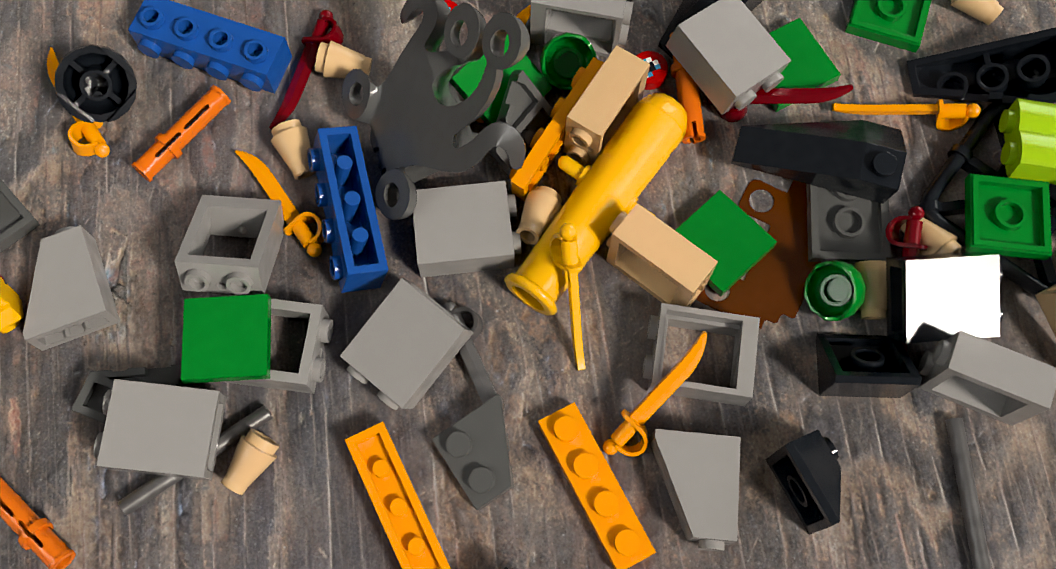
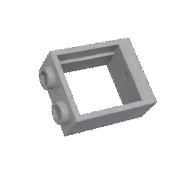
M531 0L530 43L544 46L553 36L569 32L586 37L593 46L596 55L608 57L616 45L626 46L634 2L627 0Z
M202 195L174 261L182 290L237 295L265 294L284 236L285 222L281 200ZM210 235L257 238L250 259L202 256Z
M225 294V296H240L237 294ZM271 298V315L309 320L299 373L270 370V379L223 382L314 394L316 383H322L324 379L326 360L321 357L324 343H330L332 338L333 320L329 319V315L323 305Z
M661 303L657 316L650 315L647 329V339L653 340L652 355L645 354L642 368V378L649 379L647 392H651L663 379L662 370L667 328L671 326L735 336L730 388L684 381L672 395L745 406L753 398L760 318Z
M959 330L947 340L942 339L933 350H927L918 365V372L922 374L921 384L918 386L919 389L1011 426L1049 410L1056 390V367L962 330Z

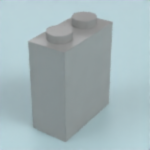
M718 0L680 23L666 44V47L722 115L734 107L739 111L745 108L757 97L756 92L763 89L767 93L775 88L784 79L781 73L791 62V59L741 0Z
M506 180L416 190L417 202L413 211L417 265L421 278L514 268V254H521L520 234L516 233L517 230L511 231L510 218L517 217L515 194L507 195Z
M401 278L340 357L350 364L347 371L354 378L364 384L370 381L380 390L377 396L394 410H397L399 407L401 409H413L474 332L413 282Z
M114 379L112 390H107L103 400V414L107 415L104 431L98 433L94 443V457L98 458L96 466L109 470L212 481L226 396L216 390Z

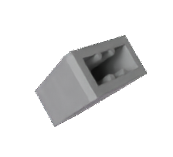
M81 225L63 227L58 229L54 235L42 238L23 329L24 340L44 351L119 323V315L96 239Z
M655 429L650 437V446L686 540L698 542L699 550L723 552L725 545L737 542L741 437Z

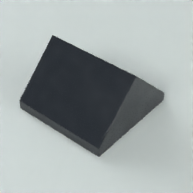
M817 334L816 336L819 396L901 398L921 384L922 377L900 341L882 335Z

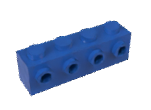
M144 0L128 29L137 43V48L149 57L158 58L161 56L172 60L185 69L195 67L206 71L209 75L219 80H227L228 78L238 81L246 88L256 92H260L262 89L275 94L292 59L291 51L283 36L170 0Z
M357 126L317 129L313 148H308L307 158L310 171H316L318 183H315L314 188L316 204L318 207L324 208L326 218L322 220L323 239L325 243H331L333 256L329 258L331 277L333 280L339 281L341 293L380 288L389 269Z

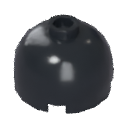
M90 44L76 47L62 58L55 71V89L59 102L69 114L84 122L115 121L129 111L136 99L137 80L132 66L122 54L107 46Z

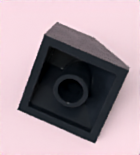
M819 430L789 442L765 459L809 535L840 522L841 466L837 461L839 455L831 440L823 437Z

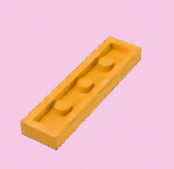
M593 57L586 68L580 67L571 82L572 90L566 99L564 97L558 99L551 111L550 117H552V120L546 129L539 128L530 143L532 150L524 160L522 168L518 170L512 168L509 179H511L512 194H515L517 198L525 202L527 193L534 190L564 145L567 115L604 62Z
M575 402L539 420V428L614 569H628L655 554L656 551Z
M382 421L345 439L401 568L451 569L384 422Z

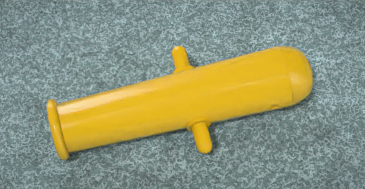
M652 93L641 99L629 111L625 120L617 128L591 166L588 165L585 168L567 155L561 156L558 159V167L577 180L575 183L577 186L516 273H510L504 278L507 288L525 305L546 316L557 313L556 302L568 288L567 271L557 267L552 260L549 247L552 236L555 233H560V228L565 223H571L575 226L578 257L583 269L611 233L609 228L616 217L622 211L629 214L637 204L639 195L683 140L687 129V112L679 102L664 93Z

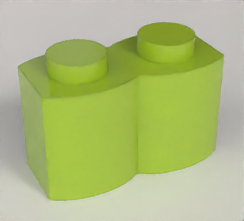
M1016 98L1011 107L1003 111L999 121V130L1004 133L1005 140L1000 159L1001 163L1005 165L1008 178L1043 181L1056 185V104Z

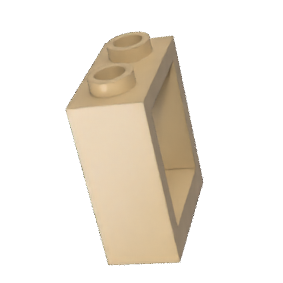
M617 45L567 115L563 151L567 153V156L582 166H591L617 128L625 120L632 107L643 98L650 68L648 62Z
M638 203L629 214L622 211L609 228L612 235L606 243L609 247L606 261L662 303L690 307L707 285L718 261Z

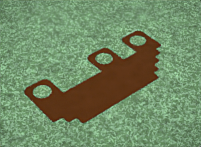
M752 180L748 184L739 202V207L747 215L770 225L768 234L777 243L770 252L748 271L744 281L740 279L730 288V294L725 300H711L706 295L704 288L696 298L699 302L719 312L760 318L759 330L766 320L778 323L780 316L783 314L790 318L796 317L804 300L805 280L812 272L813 267L821 263L808 262L806 183L793 180L787 193L761 180ZM765 190L772 195L774 205L769 211L758 212L751 207L749 198L754 191Z

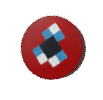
M644 51L637 54V57L650 64L645 90L659 88L665 82L668 73L666 59L654 51Z

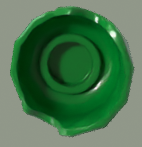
M564 32L553 36L544 45L540 56V67L544 77L552 86L557 89L571 91V82L580 67L586 68L592 58H597L593 46L586 37L580 34Z
M831 260L819 263L813 267L812 272L805 280L804 298L808 307L825 321H841L849 318L864 303L866 285L862 274L853 265L846 262Z

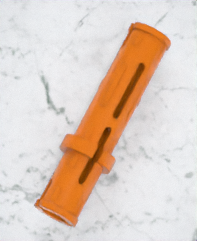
M673 55L674 64L670 67L671 76L676 80L678 102L687 112V129L682 143L690 144V138H693L694 144L706 140V134L704 133L699 86Z
M212 85L210 90L164 134L158 133L154 137L156 142L136 162L132 163V167L143 178L151 182L153 177L173 158L178 160L183 155L181 150L226 105L230 104L231 100L219 87ZM207 109L188 129H185L201 112ZM178 136V138L157 158V156Z
M0 476V517L19 536L18 543L25 550L31 549L49 569H65L74 560L76 553L52 531L54 525L47 518H40Z

